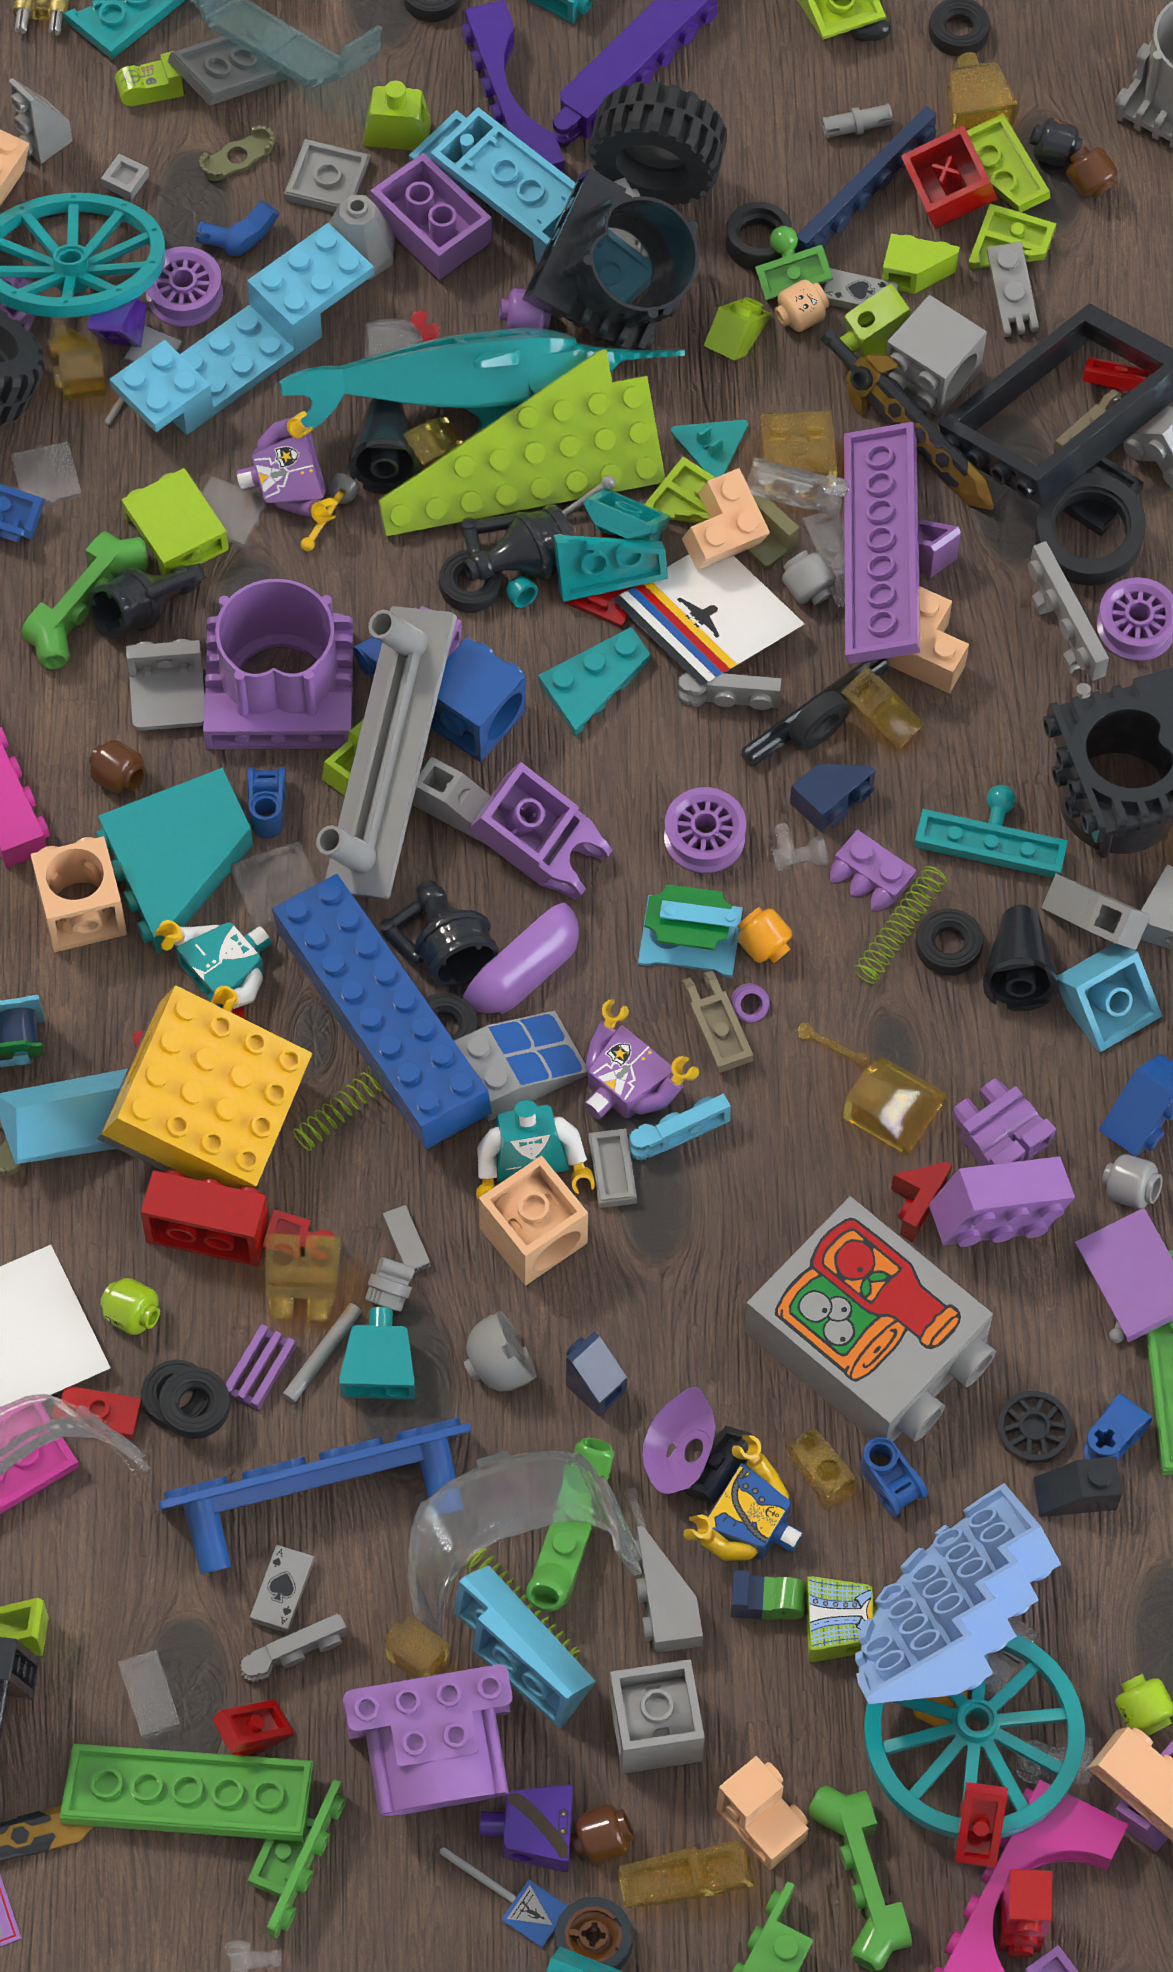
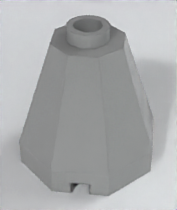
M350 195L340 202L329 224L374 266V275L367 279L372 280L393 265L396 241L395 232L377 206L367 196Z

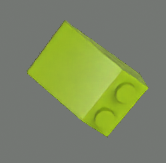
M797 0L822 40L886 18L879 0Z

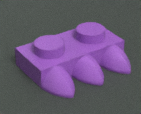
M857 829L836 853L830 870V882H842L854 875L850 885L851 897L863 896L874 889L871 897V910L880 911L890 907L916 878L917 870Z

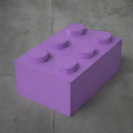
M424 153L370 190L371 201L377 206L394 230L395 238L439 280L492 242V217Z
M1059 1156L960 1168L929 1203V1207L943 1246L959 1244L960 1247H968L983 1240L992 1239L993 1242L1000 1243L1014 1236L1026 1235L1027 1238L1042 1236L1048 1231V1227L1055 1219L1064 1214V1209L1073 1201L1075 1195Z

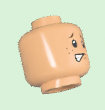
M801 280L779 292V306L774 308L783 327L789 325L794 331L801 332L825 319L826 308L829 307V302L823 289L817 282L812 284L808 280Z

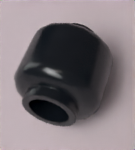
M1051 117L1042 126L1035 125L1029 139V144L1034 145L1033 156L1036 160L1056 168H1063L1068 163L1073 164L1069 158L1080 150L1083 139L1079 137V131L1076 126Z

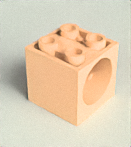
M104 836L99 838L85 837L76 843L61 847L48 846L42 848L39 852L31 854L37 888L54 952L127 935L122 903ZM76 883H89L99 887L92 895L79 900H68L58 896L64 888Z
M542 1155L479 1197L480 1230L525 1286L588 1243V1212Z

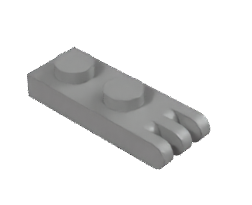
M1022 242L987 247V257L1004 338L1011 337L1010 323L1014 322L1018 335L1025 334L1024 321L1029 320L1031 333L1039 332Z

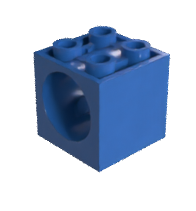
M466 637L446 660L430 728L481 763L526 712L524 673L514 663H506L495 656L494 652L482 642L476 643L469 637Z

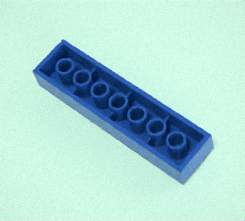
M338 874L323 880L272 908L278 934L425 1149L434 1146L492 1114L488 1089Z

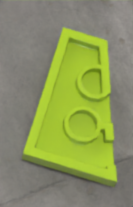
M1003 113L967 130L995 193L1006 203L1021 213L1050 199L1048 187Z

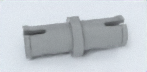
M886 103L885 105L862 110L859 107L851 108V112L822 117L824 137L829 139L854 132L857 136L864 134V130L887 125L891 126L893 125V119H891L893 115L890 104Z

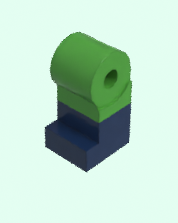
M734 1570L730 1617L766 1620L802 1618L805 1615L806 1583L803 1580L792 1577L750 1575V1571Z

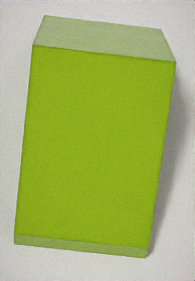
M34 1598L1 1606L0 1637L17 1639L34 1655L43 1656L49 1620L44 1600Z

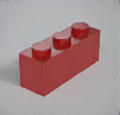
M1010 1869L999 1901L998 1950L1008 1951V1955L1013 1957H1031L1033 1952L1040 1953L1052 1922V1871Z

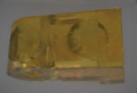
M811 1428L786 1444V1450L796 1468L803 1473V1477L817 1494V1499L825 1511L855 1493V1475L815 1428Z

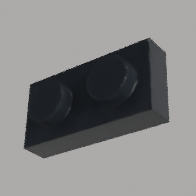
M725 1426L713 1442L712 1450L700 1478L689 1489L684 1490L687 1495L714 1504L726 1489L741 1463L745 1464L747 1462V1459H738L733 1455V1446H740L747 1453L748 1443L742 1436H753V1434Z

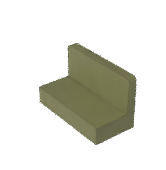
M750 481L747 485L770 533L760 545L745 551L767 570L798 546L800 527Z

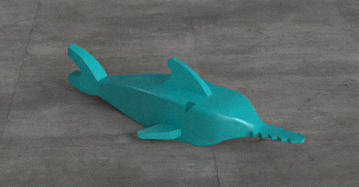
M503 329L428 340L341 366H319L303 369L279 381V387L282 396L304 395L309 397V406L304 410L307 416L301 419L304 426L309 425V428L313 426L315 429L321 425L337 408L344 394L422 406L466 408L480 420L479 429L476 431L478 433L598 350H607L611 372L625 360L684 356L685 349L629 350L603 348L579 344L576 338L548 329Z

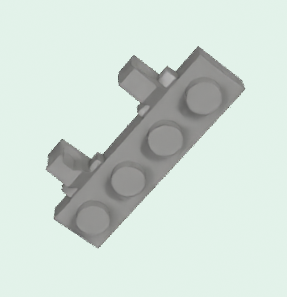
M1047 542L1034 545L1031 560L1028 562V570L1032 580L1037 583L1040 590L1032 596L1033 605L1039 615L1055 611L1059 619L1061 634L1071 647L1063 654L1065 658L1064 663L1068 671L1073 673L1077 669H1086L1092 681L1105 677L1109 661L1106 651Z

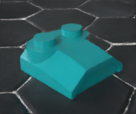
M604 489L587 497L584 503L586 510L596 525V529L606 534H617L631 540L659 541L662 531L667 529L671 518L668 514L609 489Z

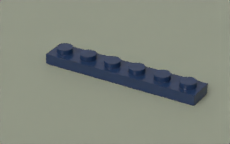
M925 106L797 234L798 243L794 249L795 253L819 245H823V248H825L828 240L835 233H841L848 225L850 218L857 211H863L870 203L872 196L879 189L884 190L890 184L893 175L901 167L906 168L901 155L934 139L937 132L935 129L937 113Z

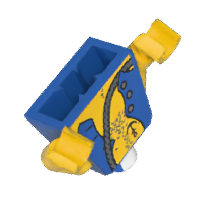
M743 1435V1439L748 1443L747 1453L740 1446H733L732 1453L738 1459H747V1466L741 1463L708 1517L705 1515L689 1517V1520L697 1525L698 1531L686 1529L683 1535L689 1541L700 1539L702 1546L723 1561H745L752 1558L763 1559L773 1543L793 1553L804 1533L786 1523L792 1504L789 1501V1493L777 1471L767 1458L760 1453V1441L755 1436Z

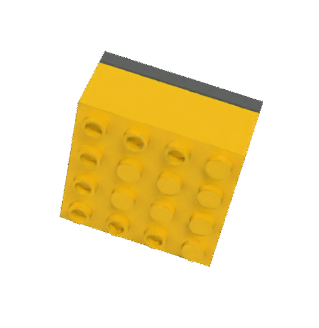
M175 985L154 1008L97 1139L162 1171H178L184 1174L186 1178L200 1181L204 1178H211L221 1182L224 1186L236 1189L243 1186L255 1188L313 1053Z

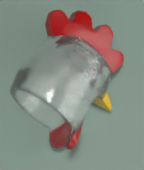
M424 310L414 312L409 320L385 318L365 323V358L408 345L433 340L439 335L440 328L436 323L426 324L427 313Z

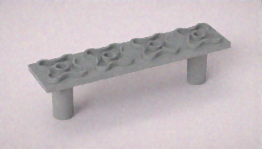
M392 606L390 611H377L369 621L370 634L381 641L382 645L338 827L333 825L324 827L316 839L318 850L330 857L325 879L338 874L352 895L386 900L390 898L457 616L452 612Z

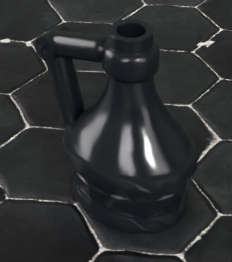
M546 505L541 511L517 512L516 514L480 520L466 518L462 521V535L465 539L470 558L463 561V567L470 581L476 579L486 580L495 572L504 570L519 571L542 580H548L557 571L553 535L575 536L567 518L556 505ZM507 530L503 538L487 552L482 551L478 534Z
M200 563L189 566L180 565L173 568L169 574L155 575L138 569L125 568L119 571L109 583H102L93 588L88 602L90 615L96 627L107 637L119 638L134 630L148 631L157 624L165 603L177 594L185 595L192 592L195 586L200 585L206 576Z
M432 880L425 881L417 888V901L409 904L391 919L382 920L379 928L384 938L398 948L412 963H423L426 965L429 975L435 983L443 987L467 984L475 978L485 965L498 955L496 942L490 936L491 924L488 917L477 911L454 908L448 903L447 894L441 886ZM424 912L426 913V925L414 944L400 930Z

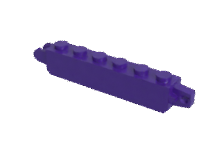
M654 0L560 92V112L553 119V128L555 130L553 133L556 136L559 147H568L580 135L586 139L592 135L599 106L603 99L612 91L623 85L630 87L634 82L643 81L644 84H648L653 74L661 66L668 65L673 59L675 52L683 44L687 45L693 40L700 27L705 23L709 24L715 18L718 12L717 0Z

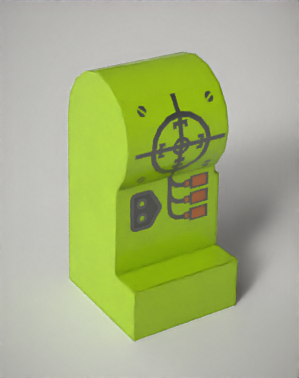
M171 52L160 54L161 60L141 66H126L117 71L115 82L123 104L132 107L184 96L181 75L168 63Z

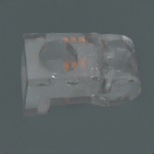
M1085 1737L1080 1768L1072 1787L1089 1788L1092 1772L1087 1768L1092 1763L1093 1738ZM1039 1740L1026 1742L1064 1763L1066 1747L1048 1746ZM1017 1755L1015 1769L1023 1781L1037 1784L1040 1779L1050 1785L1057 1777L1055 1774Z

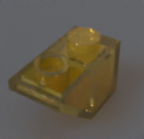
M61 321L54 322L55 336L49 337L51 357L59 358L60 366H54L53 373L56 388L63 387L65 401L107 395L100 346Z
M868 666L842 691L846 700L898 750L924 725V722Z

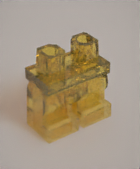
M266 1234L265 1297H270L269 1305L272 1318L293 1319L294 1298L309 1299L308 1320H329L333 1300L338 1298L343 1236L307 1235L305 1257H301L303 1234Z

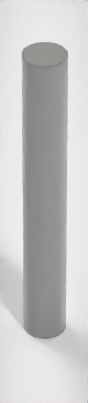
M353 1303L348 1304L283 1392L282 1396L287 1401L295 1404L362 1313L358 1306Z

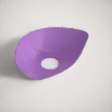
M698 1387L686 1389L667 1403L656 1415L647 1431L642 1453L644 1467L650 1482L661 1493L671 1494L689 1489L700 1478L712 1450L716 1427L714 1414L703 1392ZM694 1439H700L703 1443L701 1456L694 1462H688L685 1459V1450L688 1444ZM673 1443L676 1449H674L669 1457H666L668 1446Z

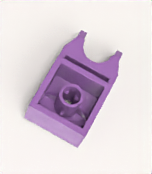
M522 762L505 775L467 829L540 886L559 891L575 900L583 894L586 888L570 865L571 851L580 852L583 855L592 856L601 861L612 852V848L602 838L592 820L578 810L579 806Z

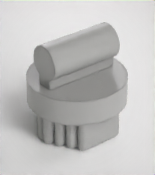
M381 1257L377 1265L376 1274L371 1273L367 1283L370 1286L365 1300L394 1311H402L405 1299H409L412 1287L408 1285L413 1277L414 1267Z

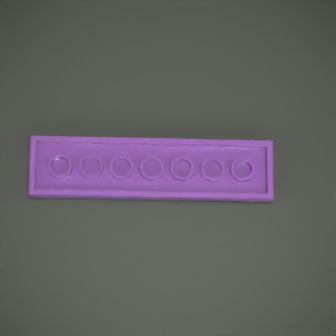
M914 422L844 434L845 656L848 664L920 653L917 438Z

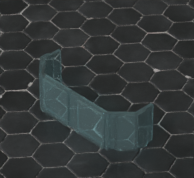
M193 0L195 6L202 13L201 19L207 22L211 29L227 37L245 50L254 51L262 56L266 63L306 87L313 88L321 82L324 85L342 79L378 57L381 46L379 39L382 31L380 25L344 45L339 56L250 0Z

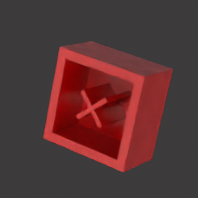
M964 125L901 155L935 229L998 199Z

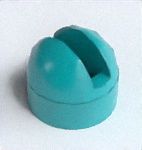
M516 576L515 581L510 580L507 583L506 594L517 608H523L534 601L538 594V588L529 578Z

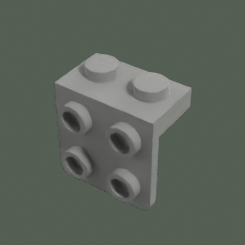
M178 639L169 643L154 644L152 642H140L136 645L126 646L134 729L145 731L204 725V681L200 641Z

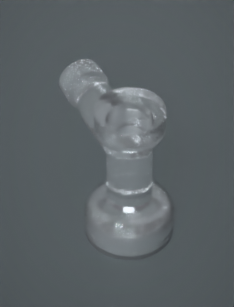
M781 823L774 827L779 847L772 850L776 871L784 870V866L812 861L816 866L829 864L823 836L812 838L809 846L794 849L788 825Z
M243 1940L231 1941L225 1944V1953L227 1956H230L231 1972H248L247 1968H261L270 1965L272 1967H280L281 1965L280 1950H271V1952L250 1951V1943Z

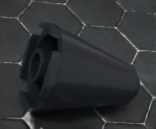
M373 398L368 404L349 458V471L351 478L354 481L356 478L363 483V489L369 492L388 494L420 472V458L402 403Z
M1016 905L1007 909L1002 915L983 977L984 994L995 1005H997V1000L1006 1003L1008 1010L1030 1011L1044 1007L1049 1003V997L1053 994L1056 996L1058 993V975L1038 912L1026 905Z

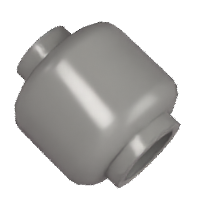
M805 550L790 559L783 566L785 572L782 576V582L798 604H807L812 601L814 606H817L833 594L829 588L835 582V574L819 553L809 554Z
M1130 1154L1119 1156L1114 1164L1108 1163L1102 1177V1183L1107 1185V1195L1111 1201L1135 1209L1145 1208L1149 1203L1153 1204L1160 1194L1163 1182L1162 1175L1158 1174V1168L1155 1163Z

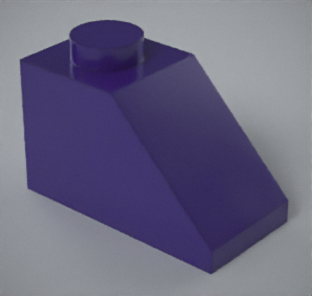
M136 298L118 308L91 315L87 329L109 345L142 347L147 306Z

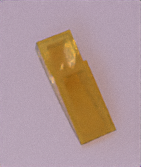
M738 1839L700 1850L694 1846L617 1867L626 1908L686 1901L755 1886L747 1845Z

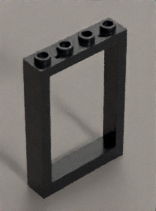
M1089 303L938 423L940 432L978 470L993 477L1000 485L1005 484L1017 491L1022 498L1030 499L1043 507L1173 402V348ZM1089 340L1151 373L1142 383L1038 466L1033 465L976 431Z

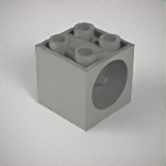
M929 295L887 341L886 355L891 356L899 367L886 371V374L911 400L915 401L920 409L927 412L930 411L940 418L980 373L987 331Z
M691 1660L610 1672L609 1700L622 1774L702 1762L705 1737Z

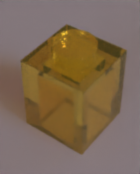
M411 1615L403 1625L397 1622L385 1638L387 1643V1659L414 1679L433 1676L449 1656V1643Z

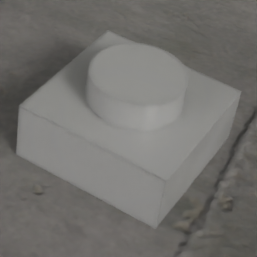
M118 154L101 177L102 187L132 201L149 177V168Z

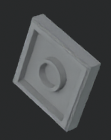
M305 139L284 192L285 201L335 213L340 202L350 195H359L371 164V155Z

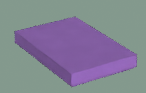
M1145 1208L1075 1242L1078 1251L1128 1342L1173 1320V1259Z

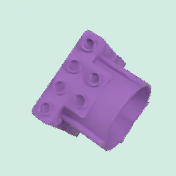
M287 579L260 580L244 586L230 598L228 596H221L219 598V615L207 618L206 692L204 693L203 725L205 748L339 749L348 741L349 731L353 729L352 617L333 613L332 598L325 595L321 597L306 585ZM274 647L297 649L309 655L315 661L309 669L295 674L284 673L276 668L260 674H251L241 670L243 665L252 656Z
M497 1664L352 1689L345 1693L343 1708L349 1742L367 1740L379 1817L405 1815L442 1807L480 1802L509 1794L496 1716L509 1714V1705L512 1701L509 1674L504 1665Z

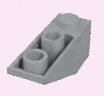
M11 78L8 81L11 94L9 101L13 107V123L17 130V136L30 143L27 156L32 155L42 164L72 142L70 121L47 99Z
M431 757L419 774L413 806L484 843L467 829L491 796L462 772Z
M1055 874L1041 907L1089 932L1135 950L1151 916L1059 874Z
M638 1526L636 1540L630 1541V1550L633 1564H640L642 1578L636 1579V1589L639 1603L646 1602L648 1617H642L645 1642L652 1641L654 1653L701 1647L703 1633L696 1595L643 1526Z

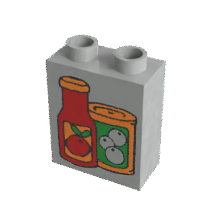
M851 1196L746 1303L744 1333L870 1439L885 1437L893 1442L904 1432L914 1442L920 1440L933 1427L945 1409V1405L935 1398L953 1378L957 1379L965 1387H969L987 1369L996 1354V1351L986 1343L993 1313Z

